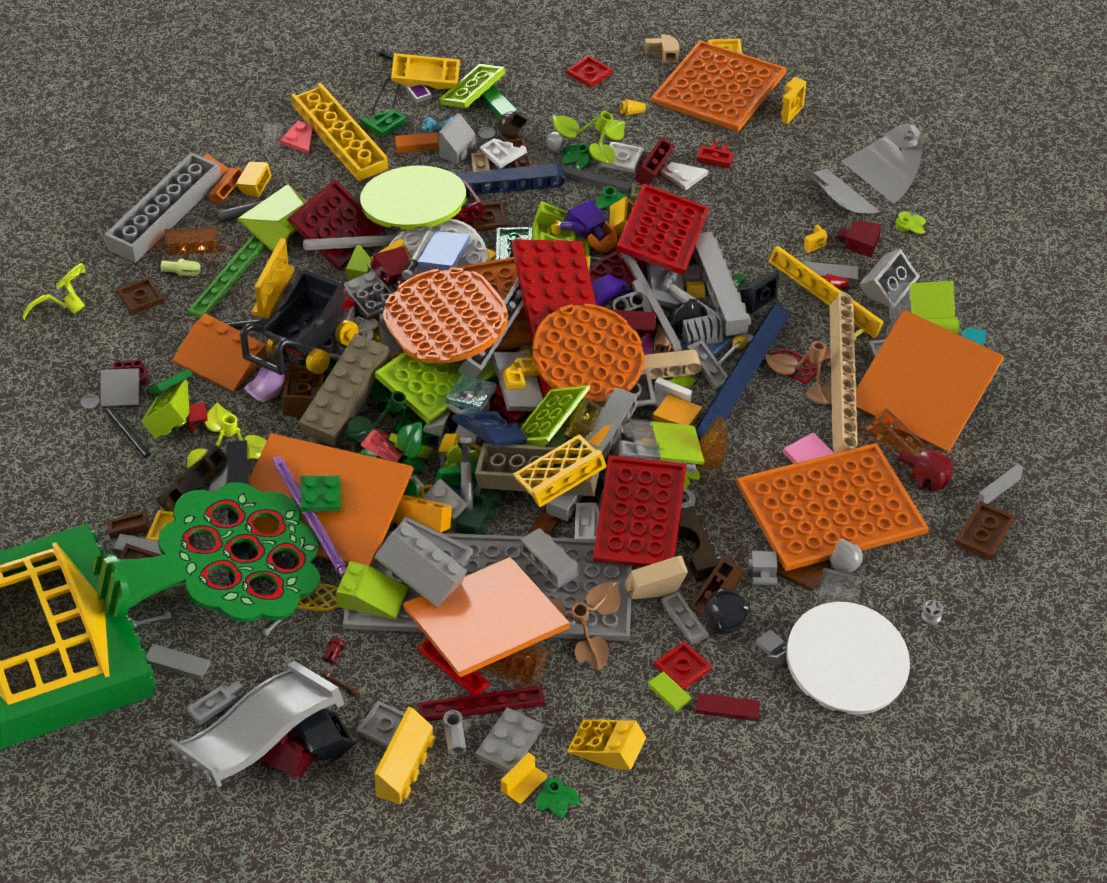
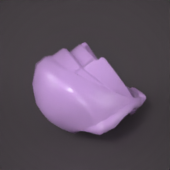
M261 367L256 378L248 383L244 389L257 401L264 403L278 397L283 392L286 380L285 373L284 375H279Z

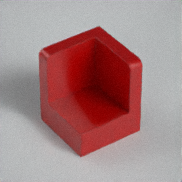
M204 402L189 405L187 419L190 433H194L193 424L208 421Z

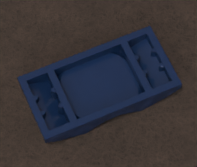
M486 411L452 415L454 422L492 446L527 442V438L516 423L508 424L505 419L501 418L498 412Z

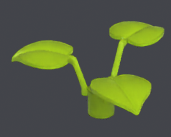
M602 111L598 118H594L582 129H579V125L574 119L553 114L552 122L555 129L567 138H575L577 133H582L595 123V128L602 133L599 144H591L589 152L599 162L609 165L614 163V150L609 145H603L602 140L604 134L609 139L621 140L624 136L625 121L613 120V116L609 112Z

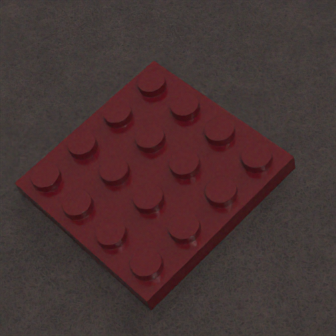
M335 179L287 219L305 239L378 236L385 229L384 226L371 221L362 211L361 204ZM355 248L320 249L318 251L339 270L351 259Z

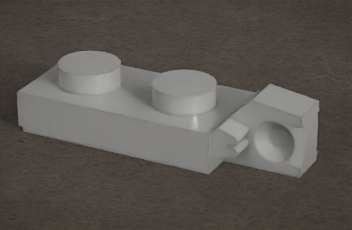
M239 681L229 687L221 685L188 706L187 712L200 726L238 700L237 697L244 693L243 686Z

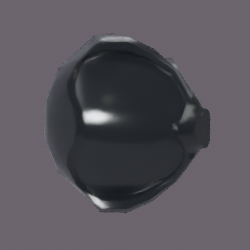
M689 299V301L673 307L668 306L670 312L668 321L677 332H682L683 320L708 316L707 309L697 299Z
M726 588L714 591L705 603L704 608L707 624L716 633L722 635L738 630L751 611L749 602L745 601L736 592Z

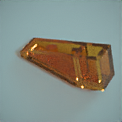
M887 408L877 414L865 428L878 441L899 451L903 449L919 456L928 447Z
M718 416L699 442L704 464H696V466L699 467L701 472L723 467L728 427L722 416Z

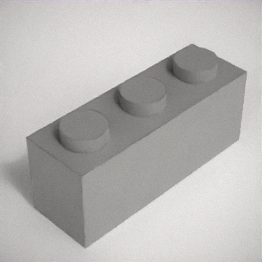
M538 528L521 539V553L557 589L577 578L578 566L576 561L570 558L561 546H557L549 534L544 533Z

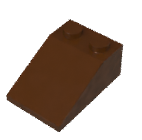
M288 366L282 393V415L291 417L304 415L325 382L326 370L321 374H315L309 371L307 366Z

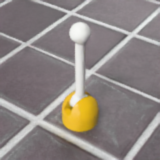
M738 334L732 340L733 347L718 361L720 365L735 350H743L747 346L748 340L745 336Z

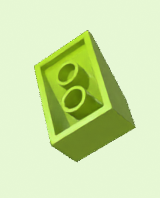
M184 379L157 396L141 422L155 439L161 435L165 437L172 431V428H179L186 423V418L189 414L188 381Z
M349 561L336 591L337 604L340 608L396 620L409 587L369 565Z

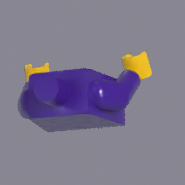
M590 199L568 210L563 222L557 220L551 225V231L553 234H559L562 230L572 231L583 239L592 234L598 241H601L606 236V232L602 229L606 218L603 210L599 209L594 201Z

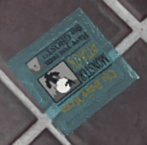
M461 375L446 396V404L481 412L497 389L496 383Z

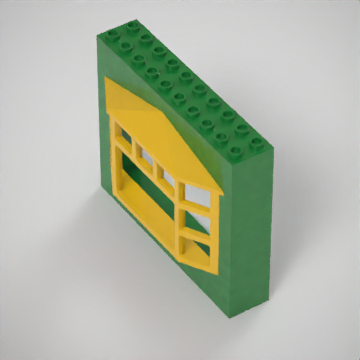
M88 523L0 551V588L31 578L56 642L0 661V749L154 696L153 689L156 688L153 678L154 673L151 664H147V661H145L147 656L144 648L141 649L140 638L138 633L134 632L135 628L132 619L128 618V612L114 617V614L107 615L104 611L105 600H99L98 598L99 576H93V565L95 558L104 555L101 544L98 545L96 543L98 538L95 530L91 531ZM61 568L67 584L43 591L38 576ZM71 592L77 608L55 616L52 615L47 600ZM80 616L86 633L62 640L56 624ZM90 641L98 666L74 673L66 648ZM59 651L67 676L43 684L35 659ZM28 661L36 687L12 694L4 669Z

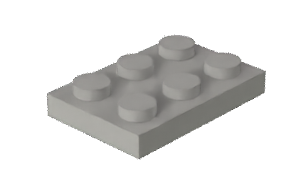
M507 707L476 751L475 757L509 772L527 754L544 729V724Z

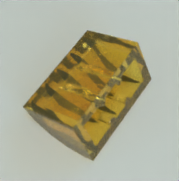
M585 397L573 410L564 434L573 438L579 434L582 437L588 436L593 431L602 407Z

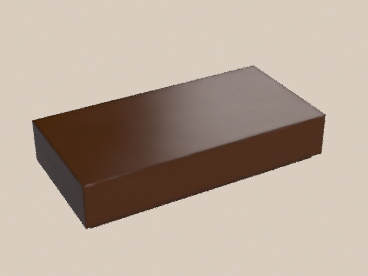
M147 511L108 520L110 538H117L120 534L129 535L149 530Z

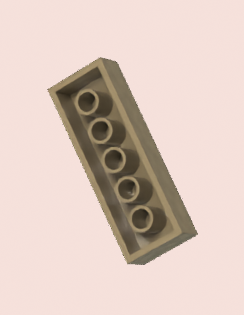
M354 335L300 419L299 424L304 435L317 436V440L333 447L338 445L347 431L349 422L357 415L371 393L372 385L377 379L374 377L375 372L391 361L389 347L363 336Z
M483 443L475 471L479 488L526 491L514 478L513 474L557 447L528 445L492 446L489 443ZM559 454L556 458H564L565 454ZM570 454L569 458H577L578 454ZM543 464L539 468H547L548 464ZM553 464L552 468H561L562 464ZM599 472L563 494L594 496ZM526 474L522 478H531L532 474ZM537 474L536 478H544L545 474Z

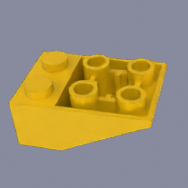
M583 719L567 752L616 770H631L645 742L646 736L635 720Z

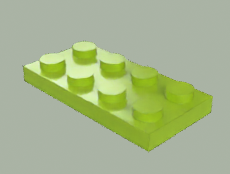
M478 64L458 82L457 87L451 88L439 99L441 105L461 108L469 107L473 101L478 99L482 93L488 90L491 85L506 73L504 67Z

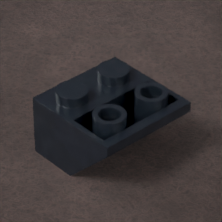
M321 709L296 725L298 735L303 738L306 749L313 755L317 754L325 758L338 760L355 744L337 712Z

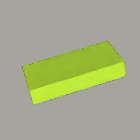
M664 671L648 682V687L675 712L691 702L692 697Z

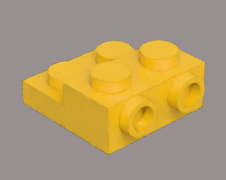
M797 77L787 82L784 88L786 94L782 99L783 109L781 116L782 122L788 124L804 106L806 81Z

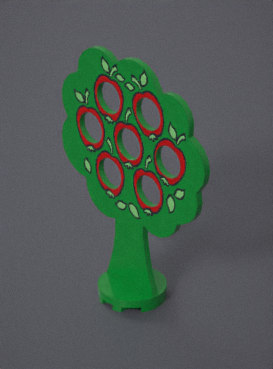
M234 482L222 485L215 492L206 490L190 491L183 494L176 501L173 512L174 521L163 527L157 542L159 551L163 555L142 559H117L114 554L110 553L96 557L93 565V576H99L98 598L99 600H105L104 611L106 614H114V617L126 614L129 608L157 592L185 583V590L189 599L197 606L209 610H218L231 620L250 622L260 617L270 620H281L295 612L298 607L299 598L310 596L316 592L320 584V574L311 563L317 555L318 539L310 527L299 521L300 511L293 499L283 493L274 491L260 492L251 485ZM220 507L230 508L235 511L239 520L232 525H222L213 519L212 512ZM260 516L271 517L278 523L279 530L273 534H264L257 531L252 522ZM202 532L210 535L215 540L216 545L211 550L200 551L191 546L188 538L194 533ZM237 542H247L256 548L258 555L251 560H241L233 555L231 546ZM279 551H287L297 557L299 564L293 569H282L276 566L272 556ZM214 568H224L234 575L235 581L229 586L220 587L213 584L208 579L207 574ZM256 577H266L275 583L277 590L271 595H259L251 589L249 582Z

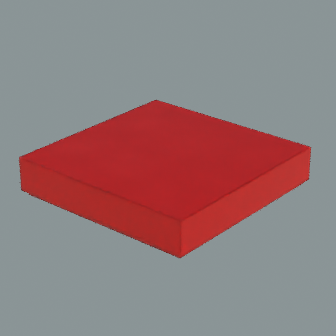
M589 55L566 70V74L590 88L613 73L612 68Z
M685 641L656 660L653 665L661 673L664 671L683 690L712 670V666Z

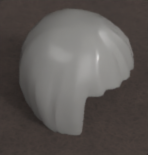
M843 538L838 541L834 553L830 557L831 566L841 573L854 572L863 560L860 547L856 544L853 545Z

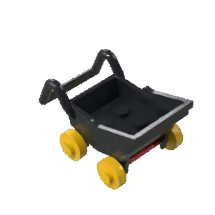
M304 268L283 303L277 307L279 312L265 326L249 323L241 329L240 341L243 359L276 374L284 375L283 356L289 351L303 357L309 371L315 374L323 373L329 366L330 357L326 351L317 347L326 343L333 333H335L336 340L346 346L349 345L355 334H359V328L356 323L349 320L343 321L342 304L346 301V295L343 291L345 289L344 284ZM249 331L262 333L268 338L267 350L276 357L277 366L250 355L247 336Z

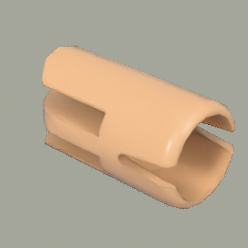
M658 324L652 346L653 351L655 349L656 354L660 353L661 347H664L663 353L670 352L671 345Z

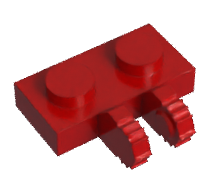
M713 141L711 147L701 145L696 161L730 168L734 159V152L727 151L728 144L725 143L721 150L717 149L718 142Z

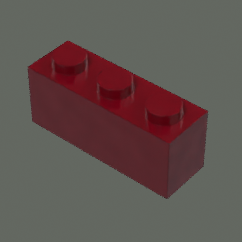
M661 137L641 165L634 180L642 185L643 183L650 185L669 158L675 145Z

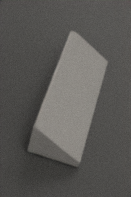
M448 410L430 424L426 423L423 431L442 436L453 412Z

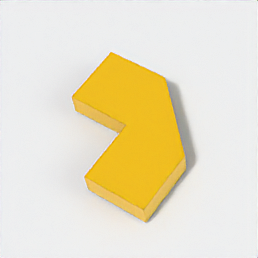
M516 358L513 364L504 370L502 377L506 389H525L526 382L524 376H538L539 372L533 358Z

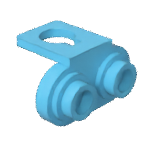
M428 117L422 122L421 130L424 133L438 132L439 135V132L452 117L447 119L442 126L431 117Z

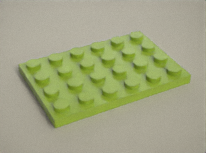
M404 352L377 370L374 377L391 392H403L406 395L405 404L425 422L430 424L449 410L448 405L463 400L460 397L465 390L471 391V388H473L472 391L474 392V388L477 385L480 386L478 383H482V386L497 376L492 357H490L472 384L473 381L458 372L464 360L440 364L426 363L413 359ZM459 393L460 395L459 397L453 396V394Z

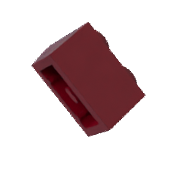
M289 731L259 759L294 778L302 776L318 755L311 754L306 749L304 740L299 738L297 733Z

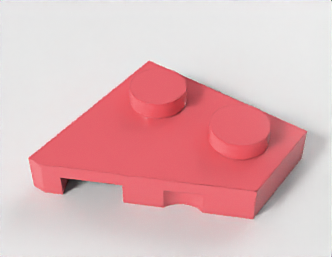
M298 120L280 139V144L309 154L313 126Z

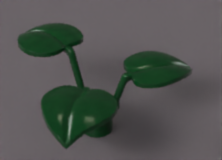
M378 379L372 385L371 394L378 402L386 401V409L374 424L366 417L357 416L351 419L347 428L348 437L354 442L361 444L373 429L379 433L374 427L379 424L388 411L393 413L402 411V420L405 422L402 427L422 423L421 441L435 437V435L423 431L427 422L419 415L411 413L406 418V407L404 406L406 395L401 391L391 392Z

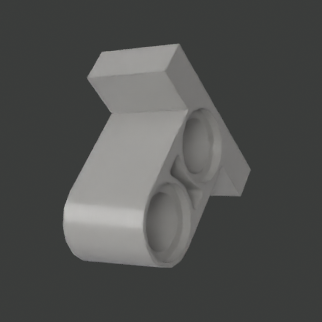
M640 279L633 281L631 285L634 292L616 298L611 306V311L617 310L615 305L620 303L624 305V310L627 311L641 310L643 312H652ZM634 297H638L641 299L642 303L640 305H636L633 303L632 299Z

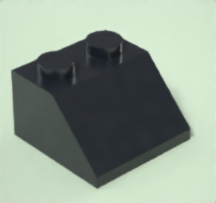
M778 271L763 274L737 291L741 294V302L745 303L747 312L753 314L777 298L780 274Z

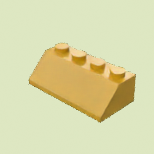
M411 707L407 708L374 773L376 797L397 804H401L403 798H408L411 789L410 784L412 781L415 782L417 780L418 768L420 764L424 765L427 758L426 751L428 747L432 748L435 742L433 726Z

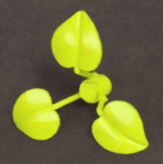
M80 263L75 266L56 285L57 289L64 285L69 292L64 298L65 303L50 294H44L27 306L23 313V319L25 320L28 312L34 306L47 299L55 301L63 306L64 309L68 307L73 314L83 309L85 305L76 295L70 281L80 273L85 272L84 264Z
M216 403L207 414L208 421L205 422L206 428L211 432L220 431L216 445L219 447L223 435L231 437L236 433L239 441L243 440L240 428H237V417L224 409L219 403ZM248 435L245 437V440H247L250 459L258 460L267 440L257 435ZM195 449L190 452L187 457V467L189 468L208 450Z

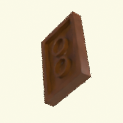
M979 501L957 536L954 545L992 560L1015 522L1016 516Z

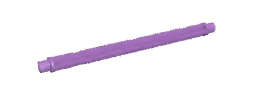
M276 456L273 459L275 469L278 470L301 509V490L286 466V462L280 456ZM302 512L334 565L336 572L343 578L347 565L343 562L314 512Z

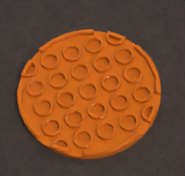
M571 304L559 308L552 314H548L539 324L532 344L535 366L545 382L553 389L588 385L590 389L580 401L584 403H605L608 395L612 394L616 387L629 392L638 382L645 361L640 337L627 324V321L617 313L593 304L574 306Z

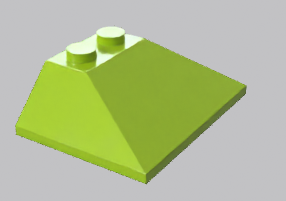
M288 184L240 216L238 221L273 252L280 238L286 239L287 246L289 236L297 232L287 219L303 206L307 200Z
M541 201L532 225V240L582 241L585 256L590 257L587 238L583 239L572 231L562 230L559 234H553L551 231V225L557 220L563 222L568 211Z

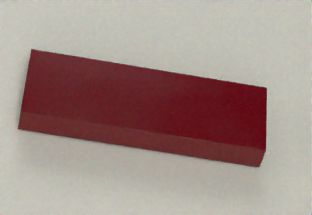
M698 693L695 713L758 722L760 701Z

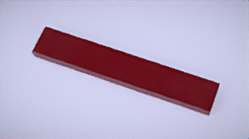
M542 686L417 702L419 714L429 722L443 720L445 713L451 710H456L461 713L462 717L502 712L507 707L517 710L545 706Z

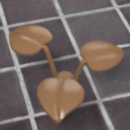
M812 342L810 351H806L799 363L793 356L787 354L765 355L768 366L774 372L781 375L794 374L795 368H800L807 357H809L810 362L817 364V387H809L806 395L814 403L832 405L831 387L827 385L820 386L821 363H825L827 367L831 368V349H826V345L823 342Z
M606 582L593 587L586 595L587 605L582 602L576 603L572 611H569V614L564 616L567 620L573 616V620L576 623L583 625L586 640L580 641L576 645L574 650L575 658L580 664L586 660L591 661L592 665L589 668L596 671L601 670L608 660L609 648L607 642L601 636L589 638L586 621L589 618V611L594 612L597 610L600 615L604 616L611 615L617 611L620 605L618 582ZM549 599L564 616L566 613L565 606L559 600Z

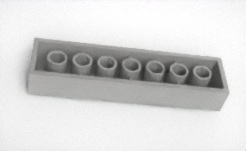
M191 152L104 234L107 250L136 263L221 180L219 164Z

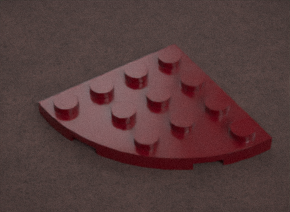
M614 252L605 256L591 269V283L601 277L612 275L615 279L624 280L627 286L632 289L631 285L635 279L622 253ZM634 257L648 283L646 262ZM638 297L632 299L633 302L642 303Z

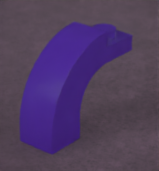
M612 275L601 277L592 283L596 305L601 307L610 299L624 296L632 291L624 280L615 279Z

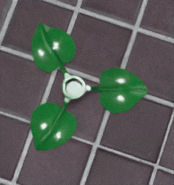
M422 423L402 427L397 436L399 449L403 450V455L408 457L401 464L413 467L414 470L411 476L421 473L424 469V461L416 457L421 447ZM363 449L358 453L379 458L378 455L367 449ZM409 479L403 495L418 498V488L415 481Z

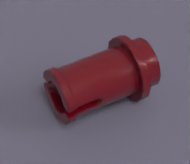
M334 637L328 642L329 647L322 658L324 662L327 663L330 658L329 664H335L340 651L344 649V642L341 639Z

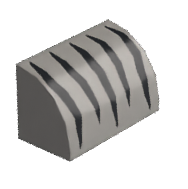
M719 314L683 320L682 337L686 346L703 340L706 345L723 342V329Z

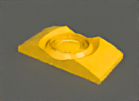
M394 53L391 80L408 87L423 85L437 90L457 87L460 60Z

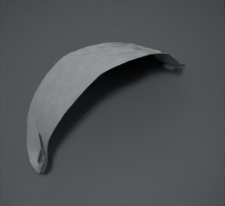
M905 123L895 127L880 140L845 158L841 162L892 203H896L909 189L918 172L923 151V137L915 125ZM907 131L914 133L911 141L904 140V134ZM807 168L804 169L803 175L818 184L844 208L857 213L870 214L880 212L827 168L812 172Z

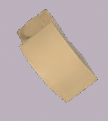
M661 34V38L645 39V54H662V62H679V43L674 37Z

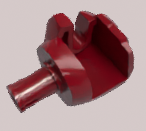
M902 449L897 461L913 467L911 476L916 479L917 488L921 490L925 488L927 478L932 481V491L944 489L952 477V460L937 451L923 450L921 455L916 456Z

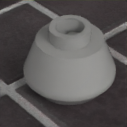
M556 131L549 133L546 137L547 147L555 154L560 153L558 150L561 151L566 146L567 137L562 136Z

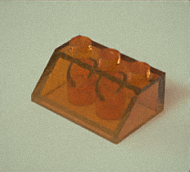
M536 643L476 671L525 687H535L546 665L551 647Z

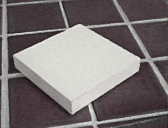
M610 142L609 146L615 152V161L612 165L602 163V167L635 173L644 148Z

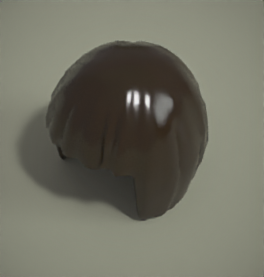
M506 112L499 119L498 130L506 139H515L519 134V130L527 122V119L517 112Z

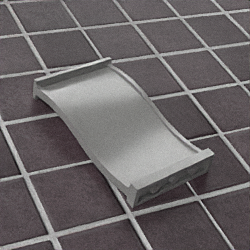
M293 661L288 664L289 669L287 671L277 674L253 688L207 729L181 742H177L174 739L170 740L173 748L171 753L177 761L181 760L187 768H192L198 776L202 775L208 783L211 782L219 788L222 786V779L236 774L253 764L305 718L331 705L339 708L344 705V701L336 685L298 662Z

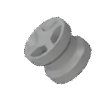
M936 600L926 601L921 614L923 621L932 625L939 623L943 613L942 604Z

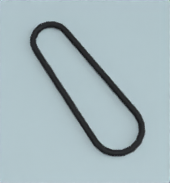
M388 78V79L385 80V82H384V84H383V86H382V88H381V90H380V92H379V95H378V97H377V99H376V101H375V103H374V106H373V108H372V114H373V115L375 114V113H374V109H375L376 104H377V102H378V100H379V98H380V96H381V93H382V91H383V89H384V87H385V85H386V82H387L388 80H390L391 78ZM400 84L397 86L391 110L394 109Z

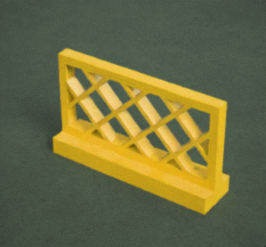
M280 238L255 285L256 304L252 310V315L270 318L295 271L294 266L288 265L286 239Z
M579 434L513 475L534 498L535 503L541 507L606 468V463L602 452L599 449L595 450ZM579 442L582 444L581 448H572ZM565 454L564 458H556V456ZM570 454H578L577 458H569ZM543 464H548L547 468H539ZM553 464H562L561 468H552ZM526 474H532L531 478L522 477ZM537 474H545L544 478H536Z

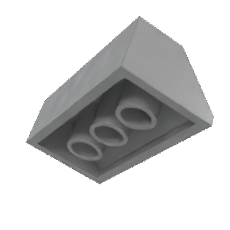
M406 521L390 534L374 557L435 607H438L462 584L467 572L465 568Z

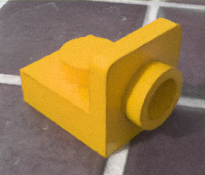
M818 224L814 226V234L805 237L804 249L807 253L826 246L827 233Z

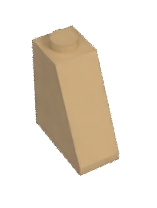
M676 556L631 571L625 581V588L629 592L631 599L666 597L677 592L688 573L682 556Z

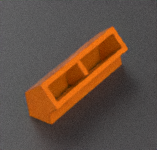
M438 132L395 136L396 152L407 153L438 150Z
M239 167L236 169L230 168L210 191L209 200L221 204L235 188L243 171Z

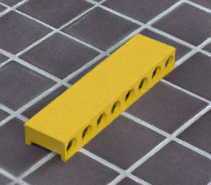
M321 83L318 84L317 88L297 96L295 93L291 94L292 106L308 124L313 126V130L358 181L388 170L387 156Z

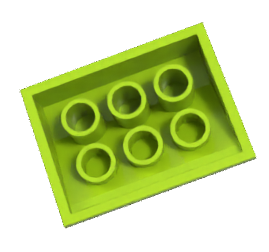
M585 385L551 389L520 428L525 434L527 442L512 445L545 447L590 387Z

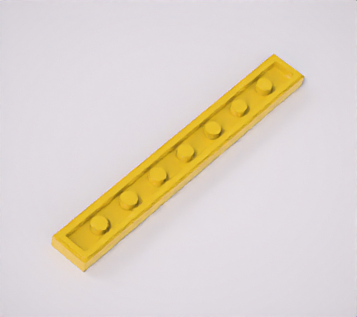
M774 247L769 263L828 306L842 293V291L781 247ZM853 300L854 324L860 329L863 328L864 332L872 338L877 337L884 322Z

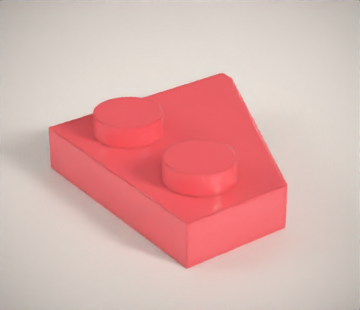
M374 429L361 443L362 447L388 461L397 462L403 455L401 451Z

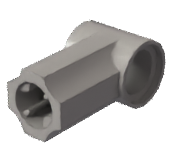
M456 710L448 711L443 718L448 754L460 755L466 752L462 715Z

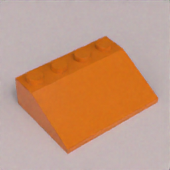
M206 313L193 325L172 359V362L185 369L190 368L191 372L232 393L258 367V365L243 359L240 341L241 331ZM248 336L250 355L265 360L266 344Z

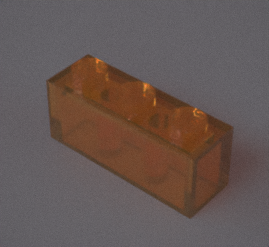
M219 227L165 229L166 256L220 252Z

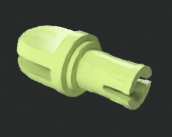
M180 259L178 262L164 260L161 262V272H174L179 277L197 276L201 272V266L196 261Z

